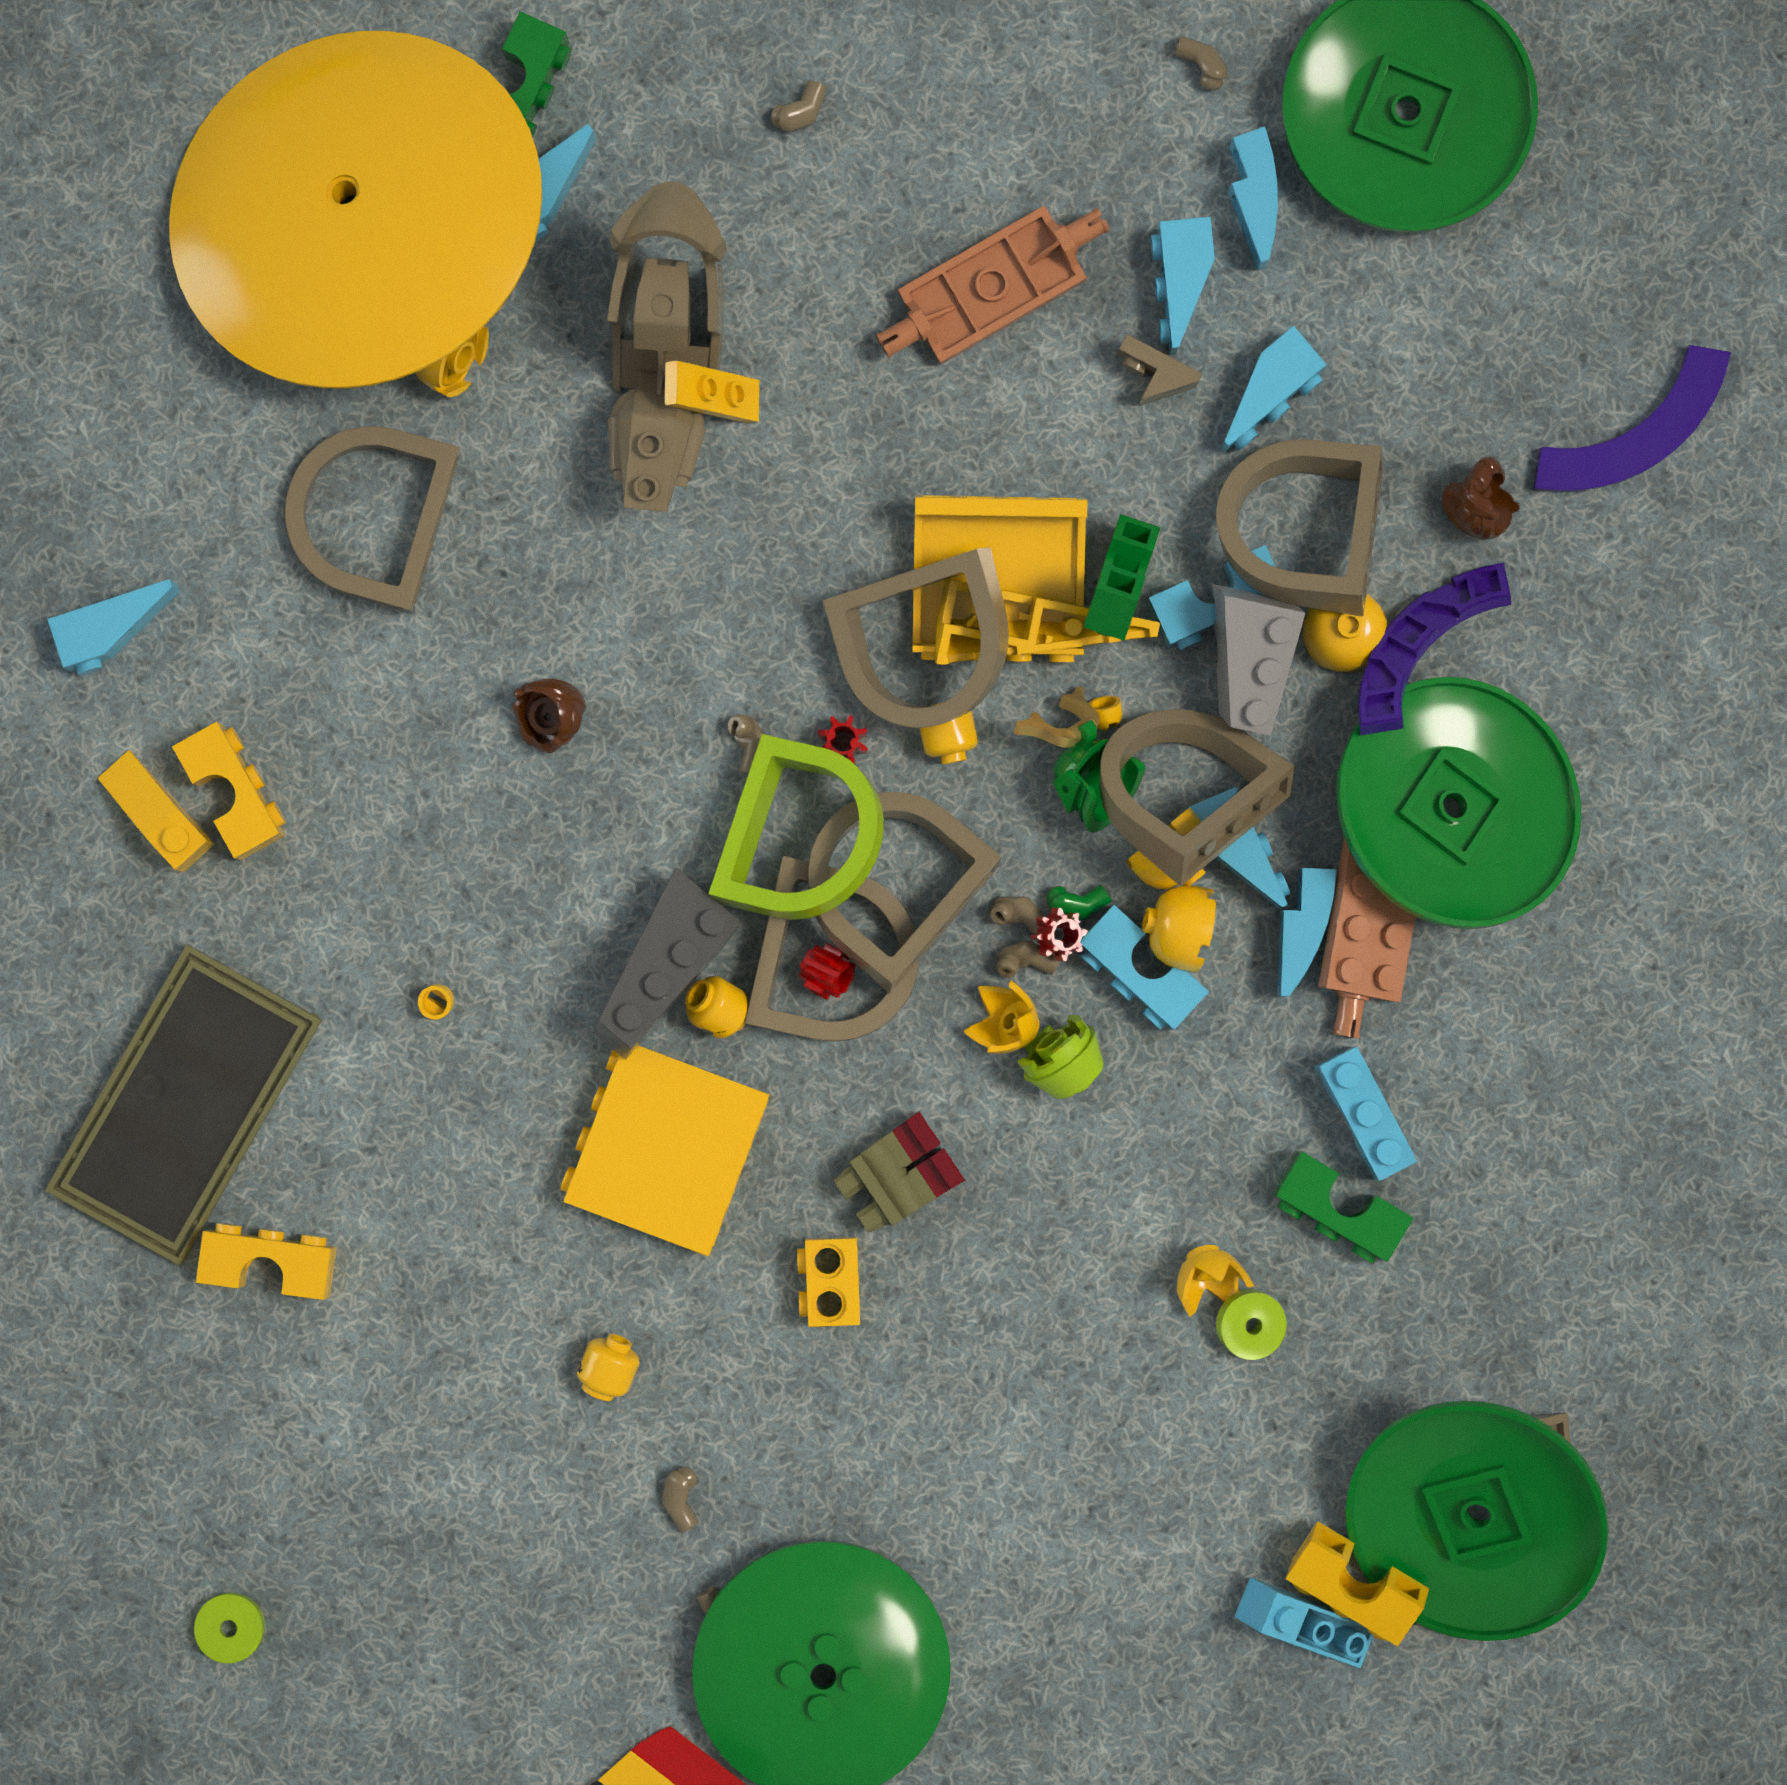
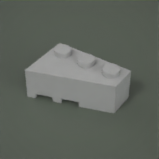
M1212 584L1216 614L1214 632L1217 638L1218 662H1216L1218 713L1231 728L1271 736L1305 612L1297 605L1283 603L1266 595Z

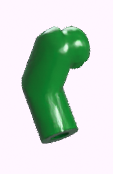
M1101 884L1083 896L1066 892L1063 886L1051 888L1046 895V902L1050 905V911L1051 908H1062L1064 915L1078 913L1079 921L1086 919L1112 902Z

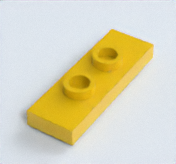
M681 361L665 362V405L744 423L759 422V380Z

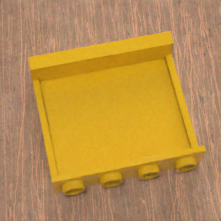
M915 495L914 570L974 549L990 547L1001 590L1084 606L1085 534L1088 500L1086 498ZM965 574L949 578L967 582ZM945 580L913 590L912 651L921 652V659L935 660L937 616ZM1082 646L1021 655H1007L1006 661L1027 662L1032 661V654H1049L1050 662H1074V655H1084V648Z
M639 1045L626 1060L612 1050L606 1066V1070L611 1071L612 1075L607 1088L599 1086L595 1094L591 1110L596 1111L597 1114L592 1127L584 1126L579 1136L575 1150L582 1152L577 1167L569 1166L562 1181L560 1190L567 1192L563 1202L709 1257L771 1094Z

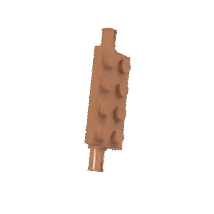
M1044 205L899 288L898 295L908 310V317L883 332L875 334L880 346L884 347L883 351L886 356L890 358L895 353L921 339L923 342H927L939 365H942L1086 282L1087 277L1076 258L1077 248L1110 231L1106 220H1101L1100 218L1102 216L1100 210L1096 207L1086 215L1064 226L1063 224L1058 225L1052 219Z
M1345 837L1341 850L1318 987L1336 991V996L1340 997L1332 1034L1360 1039L1359 1033L1365 1001L1375 998L1401 1003L1415 916L1392 903L1368 880L1350 852Z

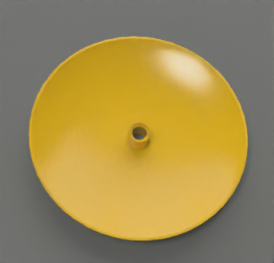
M356 31L312 40L268 60L245 76L211 110L187 148L176 177L169 215V241L172 261L179 285L200 323L221 346L242 362L276 379L318 388H356L400 379L442 360L464 345L491 320L514 290L528 263L540 223L542 175L538 152L531 131L519 107L507 90L486 69L452 47L432 39L392 31ZM356 195L351 202L343 204L347 197Z

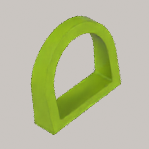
M762 734L708 894L723 906L789 920L815 917L842 904L857 891L868 877L877 860L884 832L883 810L877 791L871 781L855 764L839 753L818 746ZM784 768L827 775L841 780L847 784L853 793L859 813V829L856 843L842 868L823 884L796 893L776 892L745 884Z

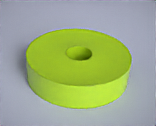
M1245 1289L1232 1294L1221 1305L1216 1318V1331L1222 1345L1237 1357L1246 1360H1258L1272 1354L1282 1343L1287 1328L1286 1315L1282 1306L1270 1295L1256 1289ZM1256 1318V1327L1251 1331H1247L1246 1323L1248 1320Z
M235 1592L219 1594L206 1602L199 1610L194 1623V1635L201 1651L210 1659L226 1664L237 1663L248 1658L260 1646L265 1633V1620L259 1606L246 1595ZM230 1620L236 1624L237 1632L235 1635L224 1633L222 1629L224 1621Z

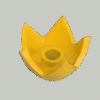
M1012 980L1008 984L1010 989L998 986H979L977 988L988 1017L967 1027L963 1031L977 1043L988 1047L987 1053L1007 1054L1019 1050L1033 1041L1039 1030L1040 1023L1034 1002Z
M1204 1245L1191 1250L1186 1255L1187 1260L1182 1264L1177 1278V1295L1187 1314L1191 1317L1196 1313L1205 1289L1224 1302L1232 1294L1239 1291V1278L1245 1283L1247 1288L1253 1287L1254 1284L1244 1267L1231 1254L1219 1250V1247L1216 1245Z

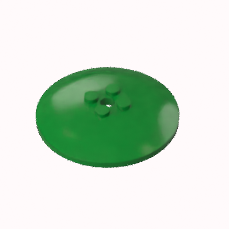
M1337 0L1309 26L1292 55L1282 93L1283 127L1290 152L1300 172L1316 193L1333 208L1357 222L1377 229L1404 233L1429 232L1458 224L1476 215L1495 201L1514 180L1524 164L1535 135L1538 118L1537 85L1531 62L1520 39L1504 18L1483 0ZM1402 100L1414 102L1418 107V117L1411 121L1401 119L1396 113V104Z
M1458 677L1430 678L1406 685L1402 708L1404 729L1361 735L1360 724L1358 723L1342 753L1336 785L1337 808L1341 828L1349 850L1360 869L1379 892L1407 913L1424 921L1458 929L1488 928L1512 921L1537 907L1557 888L1566 875L1576 853L1581 829V799L1577 779L1569 757L1554 732L1535 711L1512 694L1481 681ZM1445 797L1453 798L1458 802L1461 809L1458 818L1451 817L1445 812L1443 807Z
M1482 1401L1444 1402L1415 1410L1399 1418L1379 1433L1365 1449L1353 1472L1346 1499L1345 1512L1348 1538L1355 1543L1352 1550L1368 1581L1376 1583L1382 1580L1393 1566L1429 1588L1424 1609L1415 1622L1436 1632L1456 1638L1478 1641L1509 1640L1524 1637L1552 1626L1572 1612L1588 1595L1600 1574L1606 1555L1609 1535L1606 1503L1601 1487L1586 1460L1567 1439L1546 1423L1517 1409ZM1472 1505L1484 1506L1489 1511L1490 1517L1485 1520L1474 1519L1467 1512V1508Z
M817 1540L787 1545L768 1552L742 1568L725 1584L709 1606L700 1625L692 1659V1682L697 1710L712 1743L732 1767L758 1785H881L909 1765L933 1735L947 1701L951 1665L948 1642L941 1619L930 1598L909 1573L887 1557L868 1548L839 1541ZM819 1664H828L835 1670V1677L828 1685H817L810 1678L812 1670Z

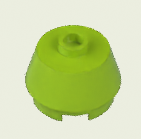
M1079 1015L1067 1016L1066 1021L1069 1024L1063 1025L1056 1030L1050 1024L1041 1029L1034 1040L1024 1046L1028 1052L1026 1058L1018 1059L1019 1065L1024 1070L1025 1080L1055 1099H1065L1084 1091L1092 1084L1104 1067V1060L1095 1029L1091 1025H1086Z

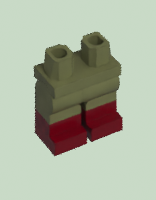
M920 1111L849 1161L851 1165L844 1169L834 1180V1183L846 1200L864 1187L867 1188L875 1200L856 1213V1216L868 1233L882 1228L888 1223L894 1226L929 1202L965 1181L944 1148L909 1171L906 1166L941 1144Z

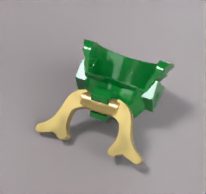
M1077 686L1073 694L1062 695L1059 707L1077 715L1081 719L1079 722L1067 728H1055L1047 724L1038 713L1033 712L1030 719L1017 721L1014 733L1016 735L1034 736L1056 746L1066 747L1055 761V777L1052 783L1066 811L1070 814L1076 810L1086 829L1091 833H1095L1112 823L1103 807L1099 790L1101 757L1108 739H1095L1100 717L1086 702L1084 688ZM1131 757L1121 771L1123 785L1132 798L1142 781L1146 769L1144 763L1135 757Z

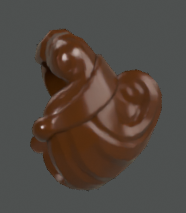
M1483 457L1474 465L1470 474L1465 477L1463 483H1450L1446 486L1442 495L1443 510L1448 518L1467 535L1482 540L1493 539L1503 534L1511 524L1513 513L1519 511L1520 504L1514 501L1509 492L1500 487L1504 483L1506 475L1500 462L1495 457Z
M541 679L526 683L514 691V697L518 700L513 703L512 708L517 724L520 726V735L527 745L534 746L542 752L553 753L561 746L569 744L574 734L578 732L582 714L586 710L585 699L578 688L562 680ZM547 713L551 714V720L546 718Z

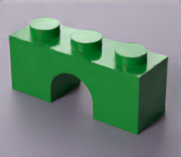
M519 11L502 51L506 60L521 66L526 71L523 85L509 95L519 107L532 137H534L537 125L532 123L539 108L545 110L550 103L554 92V86L550 85L556 70L563 72L566 68L572 48L568 47L569 40L565 31Z
M1122 514L1119 515L1083 628L1096 631L1103 636L1125 640L1161 527Z
M1298 1151L1272 1194L1281 1200L1277 1208L1300 1220L1303 1213L1316 1220L1318 1223L1314 1230L1337 1242L1341 1235L1355 1244L1351 1252L1374 1264L1377 1257L1388 1262L1411 1224L1413 1217L1376 1195H1371L1364 1208L1357 1214L1350 1216L1339 1214L1332 1206L1330 1200V1191L1339 1173L1306 1153Z

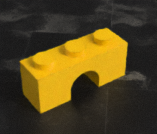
M216 721L172 746L192 784L200 787L213 779L226 778L233 785L236 796L233 807L228 813L213 822L234 859L241 861L285 836L280 826L285 824L286 820L274 801L267 804L260 791L265 786L264 780L254 764L246 766L239 752L245 749L233 727L226 729L223 724Z
M216 1223L215 1230L203 1231L196 1283L231 1288L244 1287L250 1264L258 1257H267L274 1260L282 1270L283 1284L281 1294L319 1300L330 1298L337 1247L326 1245L327 1237L301 1234V1240L298 1242L284 1240L285 1232L271 1229H259L258 1236L241 1234L242 1226L226 1223Z
M1317 1521L1293 1557L1285 1579L1291 1582L1299 1592L1309 1596L1313 1595L1328 1604L1337 1615L1351 1618L1366 1627L1375 1638L1389 1641L1398 1647L1423 1611L1429 1588L1393 1566L1385 1577L1376 1583L1368 1584L1357 1581L1349 1574L1346 1568L1355 1543Z

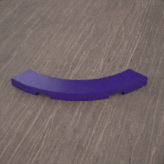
M1688 345L1677 379L1664 401L1647 419L1621 436L1592 446L1578 448L1542 446L1539 450L1533 490L1581 492L1602 488L1635 477L1661 462L1695 431L1707 415L1723 383L1731 352Z
M1504 562L1480 567L1451 578V583L1438 588L1432 593L1429 591L1423 593L1391 621L1386 628L1384 636L1374 650L1371 651L1368 657V665L1360 683L1358 714L1361 735L1404 729L1402 708L1406 685L1414 667L1425 651L1440 636L1462 621L1494 608L1511 605V594Z

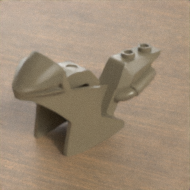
M666 181L653 186L622 214L611 229L609 236L612 250L620 253L611 289L607 322L612 324L613 387L618 393H621V387L634 388L617 399L611 416L607 419L610 471L613 474V480L622 481L624 508L661 512L668 511L675 486L687 487L688 481H691L706 431L702 413L665 405V362L681 361L719 370L723 350L724 287L722 267L717 262L722 261L727 248L714 218L698 195L691 188L675 181ZM650 236L673 237L692 245L701 253L706 271L708 297L707 331L712 334L710 347L689 346L691 339V305L688 261L654 257L646 259L637 290L633 318L634 340L623 339L630 294L640 257H635L638 240Z

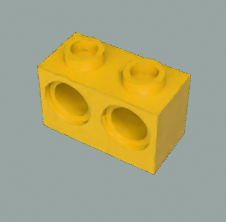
M857 1237L805 1239V1248H797L798 1274H806L807 1291H799L800 1317H808V1327L860 1325ZM824 1248H831L840 1256V1265L832 1272H824L816 1265V1254ZM827 1291L835 1292L842 1301L841 1309L833 1315L822 1313L817 1306L818 1297Z

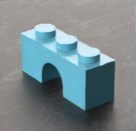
M1266 545L1251 551L1262 561L1276 567ZM1226 562L1223 568L1229 579L1230 588L1262 594L1247 584L1235 572L1229 562ZM1188 580L1149 597L1146 602L1154 620L1160 622L1159 631L1167 648L1177 644L1179 650L1182 651L1203 641L1200 633L1214 628V623H1216L1215 604H1208L1199 600L1195 596Z
M1113 905L1081 939L1080 943L1083 944L1081 947L1084 950L1079 956L1096 972H1099L1102 967L1115 978L1110 985L1126 1000L1130 1001L1135 996L1147 1008L1142 1014L1155 1027L1162 1030L1166 1025L1171 1030H1175L1209 991L1185 970L1171 967L1165 975L1158 979H1148L1138 974L1133 967L1131 956L1133 948L1146 933H1143L1132 920Z
M1357 1046L1350 1047L1314 1066L1333 1104L1338 1107L1353 1134L1354 1144L1373 1180L1381 1181L1418 1162Z

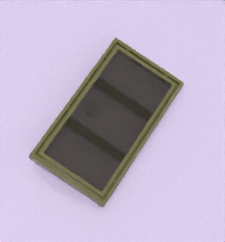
M186 944L45 1191L163 1256L172 1264L181 1266L322 1019L316 1013H309L200 950Z

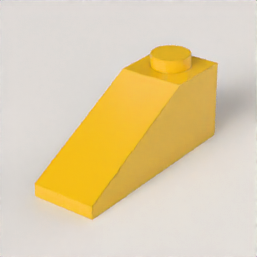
M130 750L98 777V780L141 833L175 870L185 872L215 845L214 841Z

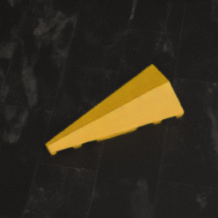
M946 579L937 616L935 663L945 665L954 662L978 660L981 648L980 627L967 582ZM1001 590L1009 630L1007 655H1021L1122 641L1083 628L1089 607ZM1133 617L1125 640L1158 637L1160 622Z

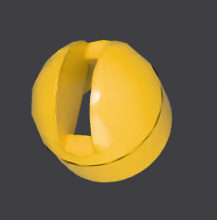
M1107 695L1097 697L1088 702L1100 717L1097 729L1108 731L1109 724L1112 728L1118 727L1123 716L1121 699L1119 697Z
M442 984L429 985L418 997L420 1012L432 1020L445 1017L454 1006L452 991ZM433 992L445 1000L447 1006H443L439 1001L431 998L429 994Z

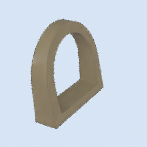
M379 426L348 429L321 442L304 458L297 468L286 497L285 521L291 545L302 564L315 578L337 592L413 614L461 454L460 448L400 430ZM379 449L436 465L399 586L350 574L334 567L318 553L310 539L306 523V506L309 493L320 473L329 464L343 455L358 450Z
M1307 439L1288 440L1259 449L1241 461L1223 484L1216 509L1221 547L1235 572L1252 588L1277 601L1308 608L1364 616L1383 476L1382 446ZM1305 472L1359 481L1347 575L1340 577L1287 571L1269 565L1258 558L1246 546L1237 527L1241 507L1248 495L1264 481L1286 473Z
M990 547L974 549L822 600L840 664L850 688L871 712L891 723L906 727L922 728L958 719L970 712L985 699L994 687L1003 669L1008 650V620ZM965 574L981 635V648L976 668L966 685L955 696L941 704L918 706L904 702L891 694L882 685L874 672L859 610L862 607Z
M1162 710L1144 714L1127 722L1108 740L1103 750L1100 764V797L1108 818L1118 832L1175 883L1182 886L1291 796L1294 765L1281 758L1243 730L1231 728L1219 717L1192 710ZM1173 742L1200 747L1220 757L1250 783L1189 833L1180 835L1141 807L1129 795L1123 785L1121 771L1124 765L1135 753L1148 746Z
M903 792L877 793L883 810V818L902 819L925 828L969 867L968 871L893 957L885 954L852 926L837 907L816 916L818 923L828 938L889 994L998 869L1002 858L941 806L923 797ZM856 800L837 811L827 821L816 838L809 861L808 890L828 880L829 863L837 845L850 831L859 826Z
M783 856L775 891L796 893L800 882L808 883L809 862ZM829 866L828 880L840 869ZM867 877L854 894L873 902L886 915L894 929L900 949L916 931L906 909L890 891ZM769 916L745 1024L822 1041H848L861 1038L880 1029L890 1022L906 1004L917 980L920 960L890 994L887 993L874 1008L853 1019L836 1022L821 1021L772 1010L771 1003L790 920Z

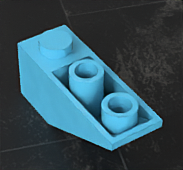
M1211 217L1160 221L1157 235L1150 236L1152 260H1160L1162 275L1155 277L1157 303L1164 302L1166 318L1159 319L1161 344L1169 345V355H1176L1215 260Z
M1295 326L1261 352L1221 447L1224 452H1227L1233 446L1238 451L1243 449L1258 436L1254 428L1266 418L1271 424L1274 423L1291 408L1287 403L1290 398L1298 392L1305 397L1323 382L1319 374L1323 372L1327 364Z
M1234 787L1188 808H1191L1200 820L1203 821L1237 794L1238 790ZM1253 826L1215 858L1276 908L1279 909L1288 905L1285 896L1290 895V890L1281 871L1274 873L1267 857L1272 856L1273 852L1264 832L1257 834Z
M1252 1577L1249 1579L1234 1616L1262 1634L1357 1668H1361L1373 1639V1635L1370 1634L1366 1627L1351 1618L1341 1617L1332 1609Z

